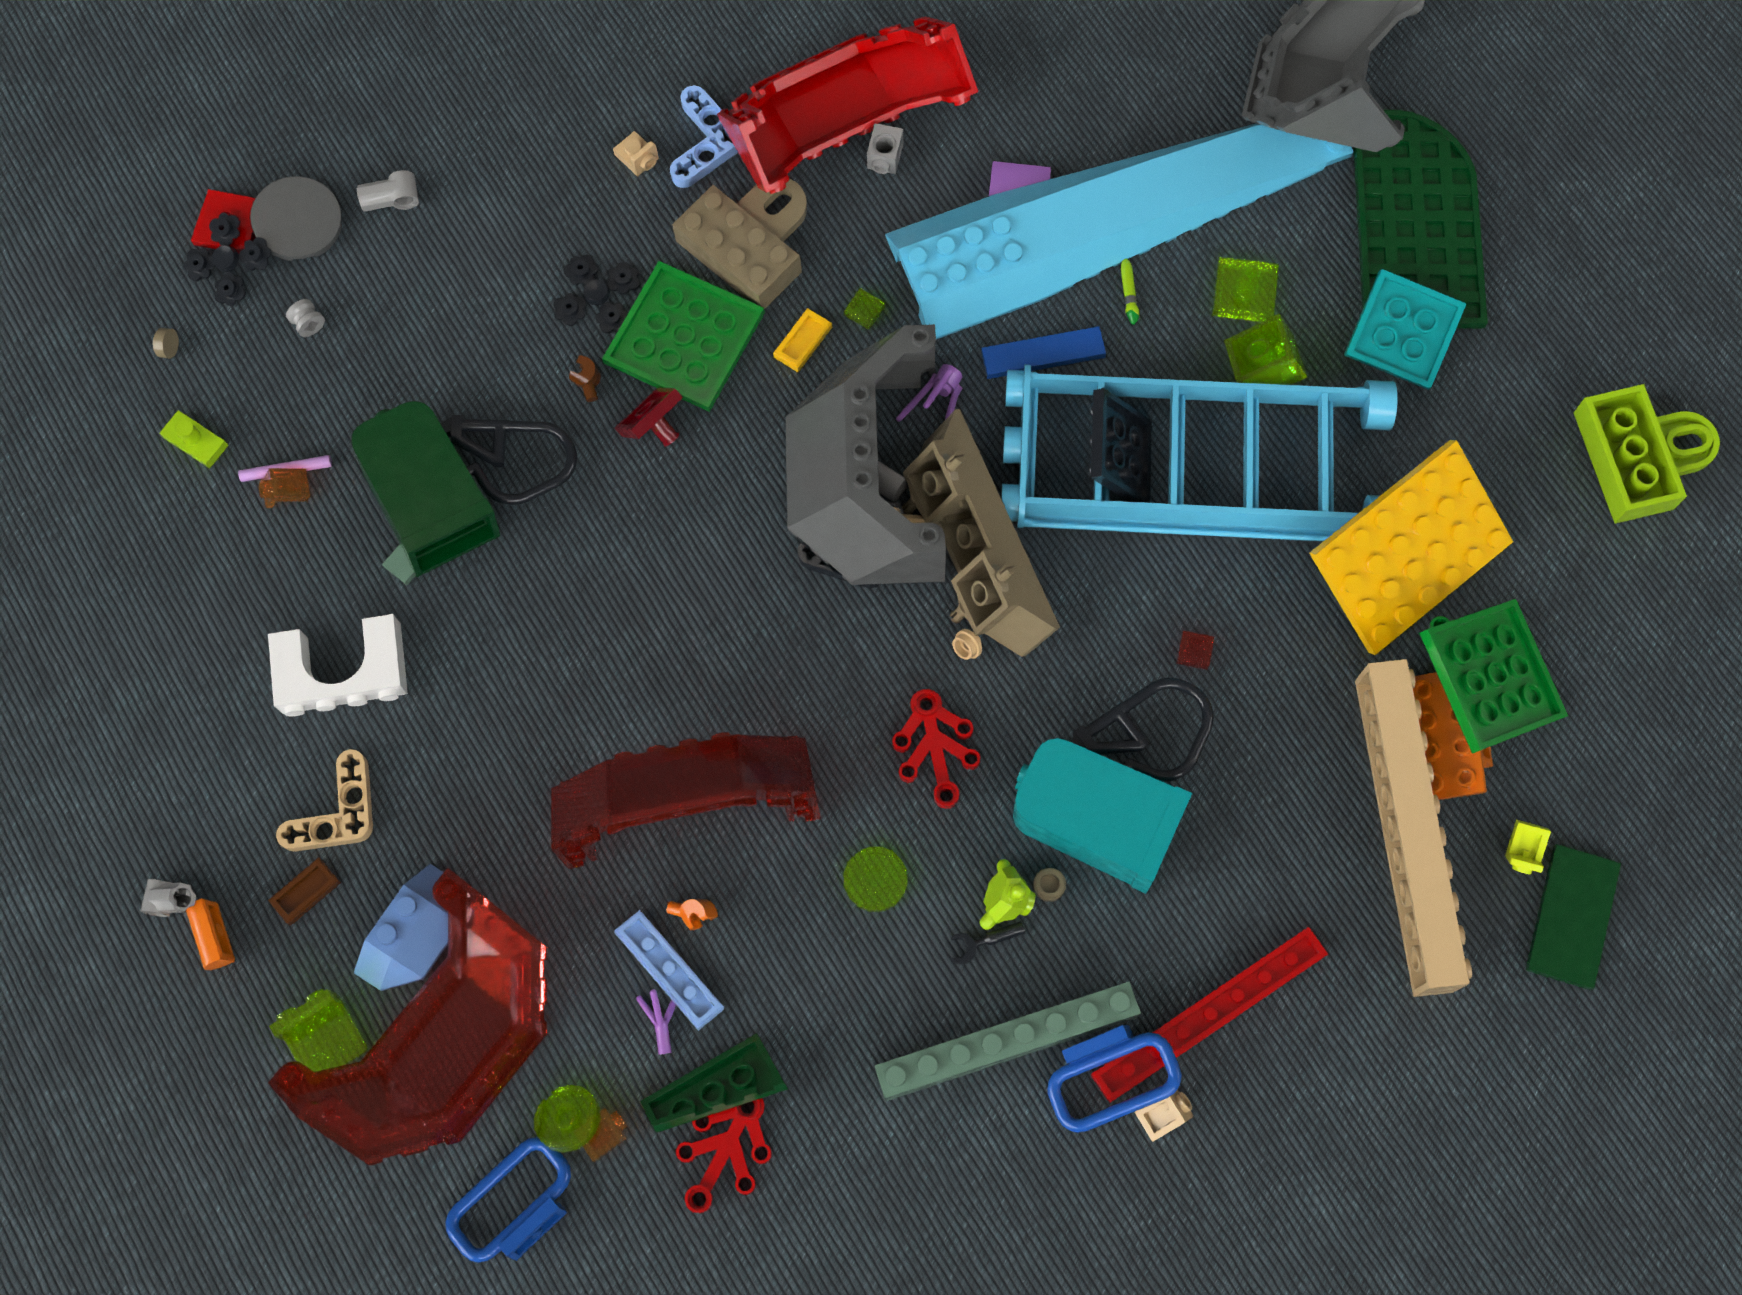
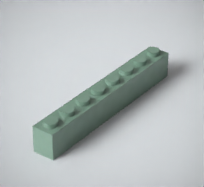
M1129 981L874 1065L886 1102L1136 1019L1141 1012Z

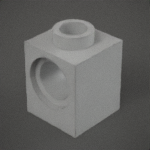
M874 124L867 151V169L880 174H896L904 144L902 128ZM881 150H889L890 152H888V153H881V152H879V151H881Z

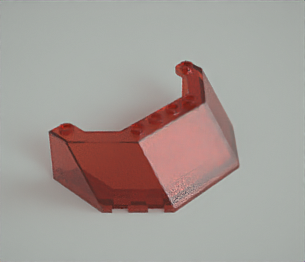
M722 732L712 735L710 740L698 742V739H686L678 743L679 746L666 748L664 745H656L647 748L645 753L633 755V752L617 753L613 756L614 759L605 760L551 788L552 851L568 869L583 867V860L586 859L585 856H588L591 861L598 860L596 847L593 844L601 840L600 833L606 830L607 834H615L628 827L733 806L757 805L756 800H767L768 807H785L789 822L795 821L794 814H797V817H805V822L821 819L806 739L799 738L798 736L730 735L729 732Z
M449 868L435 882L432 890L434 900L448 911V956L365 1057L359 1062L316 1072L301 1062H288L268 1082L296 1117L369 1166L382 1163L383 1158L398 1154L405 1157L428 1150L429 1146L445 1142L447 1145L461 1142L547 1035V1022L544 1020V1004L547 1003V979L544 977V961L547 960V947Z

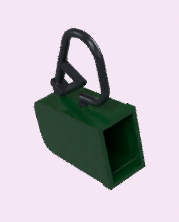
M417 401L403 403L393 409L381 410L374 418L360 424L353 432L351 439L363 475L404 549L416 577L500 537L494 510L487 498H484L472 478L473 475L482 490L491 499L502 504L518 505L529 502L564 484L573 474L577 464V451L573 441L562 428L555 424L542 421L464 419L463 415H452V418L440 423L428 405ZM464 431L494 432L493 451L465 437ZM506 432H544L555 436L562 443L566 451V464L555 477L522 493L507 494L497 490L491 484L479 463L475 462L466 466L453 444L494 467H503Z

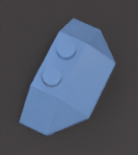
M432 864L426 866L406 882L364 940L354 974L380 991L423 980L462 925L458 882Z

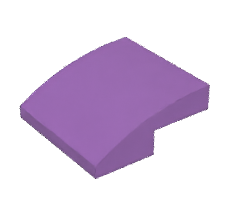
M993 161L989 196L1049 180L1051 167Z

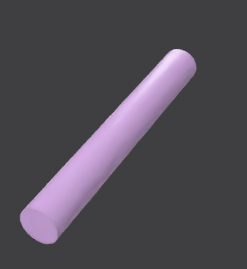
M330 455L243 469L238 471L241 482L332 467V459Z

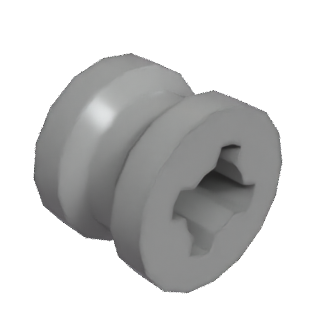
M309 299L295 302L286 312V318L291 324L296 325V330L302 337L314 335L325 323L324 317L320 312H315V306Z

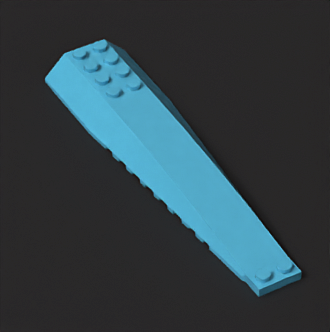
M1256 123L994 194L886 233L885 236L895 261H901L920 307L918 316L922 325L935 324L936 339L1040 302L1072 287L1083 279L1087 280L1109 267L1120 265L1125 258L1129 259L1137 254L1141 255L1148 252L1151 248L1163 242L1167 243L1189 230L1193 231L1202 227L1204 223L1228 215L1232 210L1239 207L1243 208L1255 202L1258 198L1265 195L1269 196L1323 171L1326 166L1351 158L1354 151L1350 146L1291 134Z

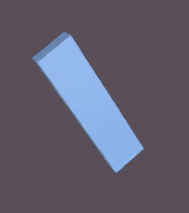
M640 910L614 930L616 936L698 1031L724 1010V1006Z

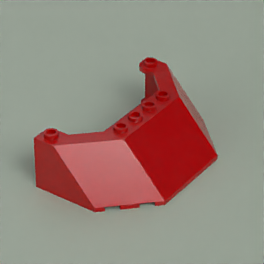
M925 16L915 19L913 21L914 26L902 28L899 23L881 28L879 30L880 35L868 37L866 33L856 35L754 83L750 87L752 93L749 96L747 93H743L731 102L732 110L728 111V108L721 110L717 114L718 118L758 188L765 193L770 192V194L784 190L786 188L785 183L790 180L788 173L803 159H815L823 154L822 150L830 146L833 148L840 147L849 142V137L857 133L858 135L870 133L873 131L875 123L878 124L883 121L884 123L893 122L900 118L899 113L908 109L940 101L954 103V106L970 101V96L977 93L978 89L955 24Z

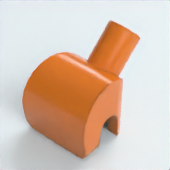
M689 899L683 902V904L670 901L666 909L668 914L681 917L690 930L703 927L700 919L702 921L710 919L711 921L718 917L715 905L707 899Z

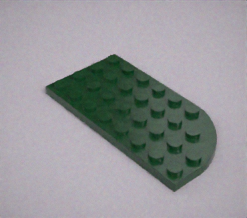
M1384 110L1392 121L1399 120L1404 125L1403 139L1396 145L1386 147L1378 152L1353 147L1362 310L1379 270L1383 269L1466 303L1457 328L1485 329L1488 320L1477 175L1473 162L1462 144L1438 123L1409 111Z

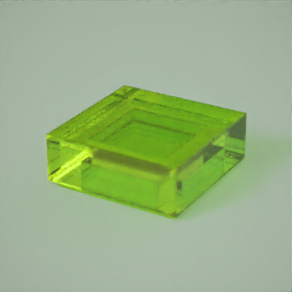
M860 288L844 310V316L870 330L885 308V302Z

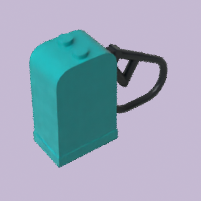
M1159 679L1150 683L1124 702L1122 701L1086 727L1082 725L1074 730L1071 742L1056 738L1042 743L1037 749L1030 766L1025 763L1023 764L1016 780L1015 789L1018 791L1014 804L1013 819L1018 830L1041 843L1128 883L1132 888L1146 894L1156 877L1192 795L1189 791L1178 786L1173 787L1164 782L1182 778L1196 765L1213 727L1214 715L1208 697L1197 686L1182 679ZM1165 689H1175L1190 695L1199 704L1202 711V724L1187 758L1178 767L1171 770H1157L1132 758L1125 759L1122 765L1102 756L1105 754L1141 752L1150 745L1128 713L1155 693ZM1116 721H1118L1130 737L1129 740L1095 742L1092 738Z

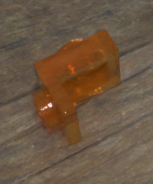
M269 468L263 480L261 479L259 482V494L265 500V507L273 508L276 501L307 502L310 498L306 469Z
M604 1108L600 1111L599 1116L574 1133V1135L591 1160L596 1162L628 1138L623 1131L628 1126L617 1111L611 1114L608 1109Z

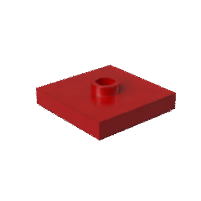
M208 189L191 238L193 245L211 249L222 246L219 242L211 239L213 232L210 230L209 224L211 220L219 219L221 213H227L229 216L234 215L240 220L238 228L240 236L237 239H233V243L230 245L239 254L241 250L245 249L244 243L247 240L254 241L256 238L250 219L251 208L255 198Z

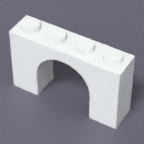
M394 614L362 619L365 647L363 663L351 678L336 684H325L314 679L311 672L308 637L300 629L268 634L274 707L286 716H300L306 710L331 711L337 705L362 706L367 704L368 700L393 701L398 699L399 695L408 694L401 623Z

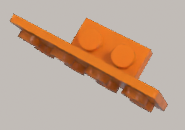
M1437 672L1415 676L1416 683L1413 693L1415 700H1419L1422 715L1421 719H1419L1421 731L1426 733L1428 741L1425 755L1427 763H1431L1433 767L1434 780L1431 782L1433 795L1436 794L1439 800L1486 793L1484 768L1493 767L1491 747L1472 754Z

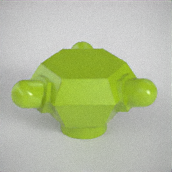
M1006 859L998 861V873L989 881L983 902L986 906V913L980 919V926L985 930L991 929L996 923L1000 924L1003 921L1013 920L1019 914L1027 916L1035 903V892L1030 890L1023 877Z

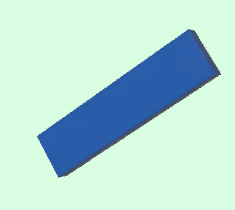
M1100 327L981 348L987 379L1007 376V370H1024V364L1031 365V371L1101 359L1106 356Z

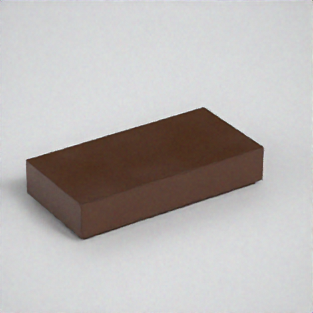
M318 857L268 901L284 921L291 926L341 884V881L325 862Z

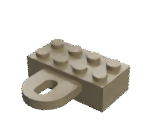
M790 179L785 183L786 188L774 194H770V192L765 193L756 184L736 204L716 186L712 185L672 224L676 242L746 300L765 309L802 273L800 255L785 244L784 241L802 224L806 217V195L801 186ZM788 195L791 197V201L779 213L771 215L765 211L778 196Z

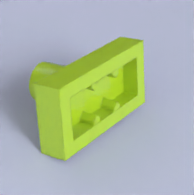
M179 410L159 433L165 440L209 469L229 446L223 439Z

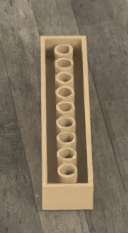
M1407 659L1368 663L1355 680L1413 997L1453 993L1470 984L1469 979L1472 978V967L1469 959L1464 957L1462 945H1465L1466 942L1463 926L1458 925L1456 912L1459 911V900L1456 892H1452L1450 879H1452L1453 870L1450 860L1445 858L1443 848L1446 846V833L1443 827H1439L1437 814L1440 813V802L1436 794L1433 795L1431 782L1434 780V772L1431 763H1427L1425 755L1428 741L1426 733L1421 731L1419 724L1422 711L1420 702L1415 700L1413 693L1416 683L1413 669H1409Z

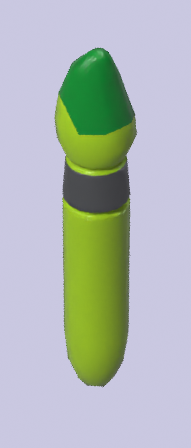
M1125 258L1121 262V277L1126 304L1125 313L1130 323L1134 325L1139 318V308L1136 305L1132 265Z

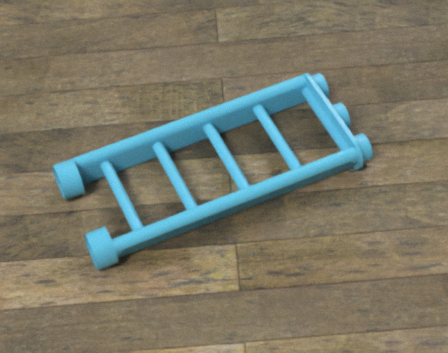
M1024 364V370H1007L1005 407H1022L1021 427L1005 426L1003 463L1019 464L1018 484H1002L1001 500L1011 521L1017 522V528L1034 527L1323 542L1358 514L1334 512L1333 407L1360 408L1362 429L1390 431L1394 426L1397 412V386L1394 381L1366 380L1363 387L1344 388L1039 374L1031 372V365ZM1105 388L1117 397L1170 399L1168 504L1109 501V489L1095 480L1093 500L1034 497L1038 393L1093 395V390ZM1185 400L1244 402L1243 507L1184 504ZM1259 403L1318 406V511L1259 508ZM1367 495L1364 500L1363 509L1380 495Z

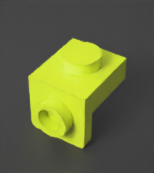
M1516 819L1505 854L1506 859L1512 865V869L1524 874H1532V870L1542 873L1544 865L1541 861L1551 833L1549 828Z

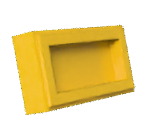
M807 308L774 351V358L799 373L832 329V323Z

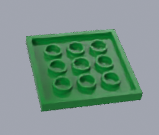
M658 261L602 360L604 364L656 388H675L683 397L682 400L710 412L763 318L765 310L764 307Z
M1516 599L1440 624L1419 633L1472 754L1568 716Z

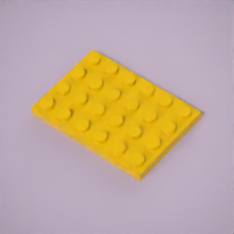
M1449 440L1309 554L1368 653L1376 655L1512 544L1513 540L1458 441Z

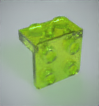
M320 989L306 997V1003L296 1009L294 1007L286 1009L277 1015L276 1022L269 1025L275 1038L286 1042L305 1078L312 1084L319 1083L364 1054L368 1049L364 1038L340 996L329 989L325 991Z

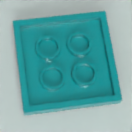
M1381 269L1375 279L1344 356L1429 390L1439 371L1466 303Z

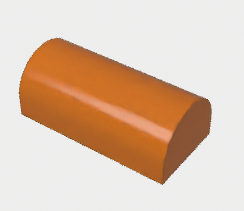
M203 898L196 900L194 906L186 909V913L204 970L218 969L235 962L218 903Z

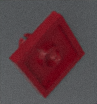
M656 388L614 429L621 437L640 439L651 429L664 447H667L678 438L679 433L674 430L663 416L683 397L675 388Z

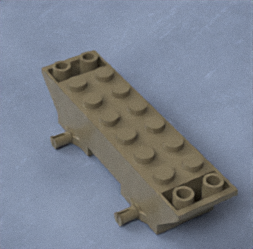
M956 409L928 437L922 446L919 456L903 472L911 495L910 499L902 505V508L905 509L903 512L912 515L918 509L925 523H935L945 533L946 548L958 572L951 582L957 593L959 606L950 613V617H953L951 620L954 623H960L966 618L976 636L986 634L1023 657L1057 631L1060 626L961 410Z

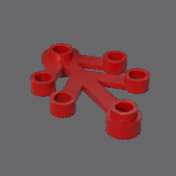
M922 689L917 691L911 699L912 715L902 730L894 734L892 738L893 748L897 752H906L911 747L912 735L921 723L924 722L926 734L908 761L900 765L899 777L906 783L915 781L918 776V768L930 752L937 781L933 795L934 801L939 807L949 809L957 804L959 789L956 784L949 780L943 749L960 759L962 766L967 770H974L979 766L980 754L974 749H967L940 732L936 719L952 727L955 735L961 740L969 739L973 734L974 727L970 720L961 719L943 708L941 697L937 692L931 689ZM924 701H929L932 704V708L923 710L920 704ZM960 725H967L970 731L966 734L960 733L958 731ZM900 737H904L908 741L903 747L896 744V740ZM967 755H974L977 761L974 764H968L965 761V757ZM907 767L912 768L914 775L911 777L904 776L902 773L903 769ZM947 791L953 797L950 801H943L940 798L941 793Z
M763 1098L752 1101L754 1103V1110L748 1114L744 1113L742 1105L707 1116L709 1123L705 1128H699L697 1120L692 1121V1125L697 1131L707 1132L712 1128L713 1124L733 1119L727 1132L693 1143L682 1142L676 1148L677 1158L684 1163H690L696 1156L717 1150L700 1184L690 1187L685 1194V1204L690 1211L704 1213L710 1209L713 1203L711 1191L729 1157L731 1158L736 1175V1190L742 1195H749L755 1190L756 1181L749 1174L739 1138L746 1126L753 1144L751 1150L752 1159L758 1164H765L770 1161L772 1150L765 1143L759 1119L765 1109ZM684 1146H690L693 1151L692 1156L688 1159L682 1158L680 1154ZM759 1147H765L768 1151V1155L764 1160H758L755 1156V1152ZM743 1178H749L752 1182V1186L748 1191H742L739 1187V1183ZM697 1193H703L706 1197V1201L702 1206H697L694 1203V1196Z

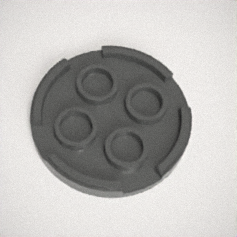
M285 177L270 183L257 195L251 208L250 219L255 237H261L266 240L267 247L271 249L272 255L288 261L313 256L316 258L322 255L334 245L342 228L341 210L334 194L322 183L307 177Z

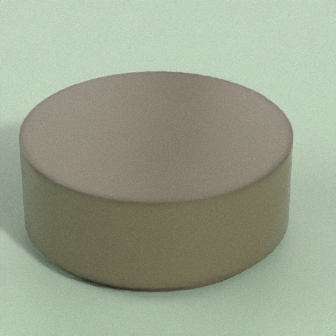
M159 328L153 337V350L160 358H173L179 347L178 334L174 329Z
M1045 868L1036 874L1033 890L1041 900L1053 902L1061 898L1065 892L1066 879L1059 870Z

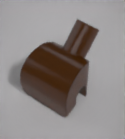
M579 355L576 363L580 364L582 371L576 373L570 370L569 379L583 389L587 402H594L598 399L595 387L600 382L601 374L590 358Z

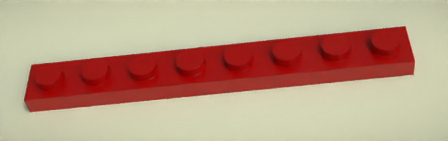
M1307 927L1152 1033L1164 1037L1172 1047L1177 1058L1326 957L1328 953L1311 929ZM1147 1046L1108 1062L1093 1072L1091 1077L1110 1104L1165 1065L1159 1051L1153 1046Z

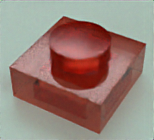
M1183 630L1176 664L1208 670L1214 636Z

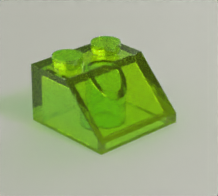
M1280 314L1224 340L1237 383L1292 385L1307 378L1294 335Z

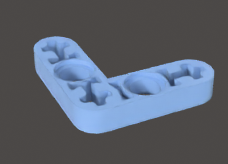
M696 85L688 86L682 91L680 95L681 104L684 112L707 137L671 163V179L680 188H688L738 153L733 143L724 141L722 133L724 127L720 120L715 125L704 123V119L709 115L718 117L717 114L722 109L704 89ZM690 98L694 100L699 99L700 107L702 108L700 111L695 102L689 103ZM724 129V133L726 134V136H727L728 138H730V137L728 136L726 130ZM704 151L714 153V158L707 162L701 161L698 157ZM681 169H682L684 172L688 171L689 175H687V176H685L684 174H680V175H679L678 171L681 170Z

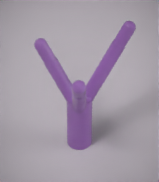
M652 989L650 995L654 1012L642 996H637L636 1000L655 1026L658 1054L672 1053L668 1024L676 1004L672 1000L670 1001L663 1018L657 991Z

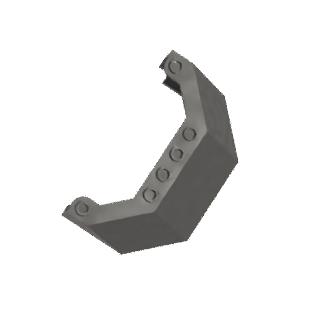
M1304 0L1299 6L1294 3L1279 20L1282 25L1272 36L1266 34L1258 43L1242 117L1247 121L1283 132L1372 152H1378L1386 147L1396 145L1403 139L1405 128L1399 120L1392 121L1369 93L1370 85L1366 82L1370 53L1398 21L1419 13L1424 7L1425 0Z
M935 324L903 326L847 359L786 416L788 531L796 538L799 537L805 542L812 552L826 564L834 567L851 585L945 582L946 544L943 529L935 523L910 522L879 495L875 390L921 388L922 374L928 371L929 374L935 373Z

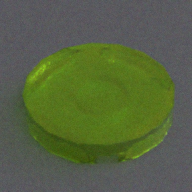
M867 847L856 853L847 862L843 873L844 889L849 899L857 907L869 912H882L896 906L904 897L908 885L907 869L904 863L892 850L883 847Z
M567 1085L552 1091L553 1095L547 1100L544 1098L538 1105L534 1116V1130L540 1141L552 1151L562 1153L577 1150L588 1143L596 1133L601 1120L600 1106L596 1098L581 1086Z

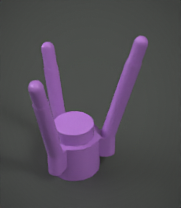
M943 364L938 373L932 375L929 382L896 417V420L898 422L902 421L932 387L933 390L923 404V407L925 409L929 408L938 394L945 397L951 394L945 416L946 420L954 411L958 396L963 389L959 385L963 377L961 372L951 365Z

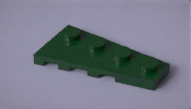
M756 1033L640 1102L652 1127L658 1133L787 1090L788 1088Z

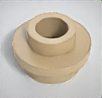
M962 629L956 634L952 645L960 658L964 660L975 659L982 653L981 639L974 632Z

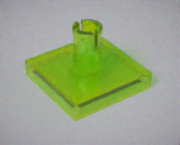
M1219 257L1212 316L1272 323L1279 264Z

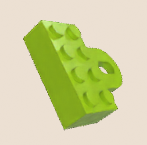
M1644 384L1586 397L1573 412L1614 524L1674 510L1687 497L1679 476L1704 469L1713 461L1719 451L1720 439L1718 432L1707 418L1689 411L1656 417ZM1695 434L1702 440V446L1681 450L1674 445L1673 438Z

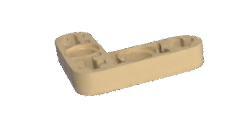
M353 749L343 751L336 761L339 813L294 819L282 823L276 833L277 842L282 847L296 852L359 843L370 837L373 831L369 765L367 759L359 751ZM351 758L360 763L354 766V776L358 780H352L351 771L345 767V765L350 764ZM352 788H360L363 792L361 800L355 804L348 803L346 799L348 791ZM348 810L357 811L358 821L364 824V827L359 828L358 834L349 829L350 826L355 825V815L351 812L347 813ZM324 823H330L333 827L332 835L328 839L320 840L317 837L318 827ZM291 829H294L298 833H309L311 841L309 842V838L304 835L295 837L294 843L286 839V836L291 834Z

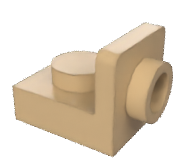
M635 131L613 148L614 155L637 177L644 171L653 168L659 159L656 144L652 141L647 143Z
M1178 1089L1167 1099L1134 1112L1152 1142L1193 1117L1190 1100L1183 1092H1179Z

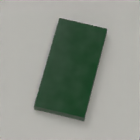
M1556 844L1553 846L1526 971L1588 990L1595 988L1621 863Z

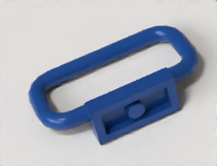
M1122 1025L1062 1050L1068 1065L1059 1068L1052 1074L1048 1082L1047 1091L1053 1110L1061 1125L1069 1131L1080 1133L1167 1099L1179 1088L1182 1075L1173 1049L1164 1037L1151 1032L1133 1036L1130 1026ZM1147 1046H1153L1159 1051L1168 1073V1079L1165 1084L1081 1119L1073 1118L1070 1115L1060 1090L1065 1080Z
M528 1138L519 1144L449 1211L446 1219V1232L461 1254L469 1261L479 1263L490 1260L502 1250L506 1257L517 1261L568 1213L556 1201L568 1187L571 1178V1169L566 1158L546 1138ZM536 1150L541 1151L557 1170L558 1175L555 1182L484 1248L473 1246L459 1227L461 1217L528 1154Z

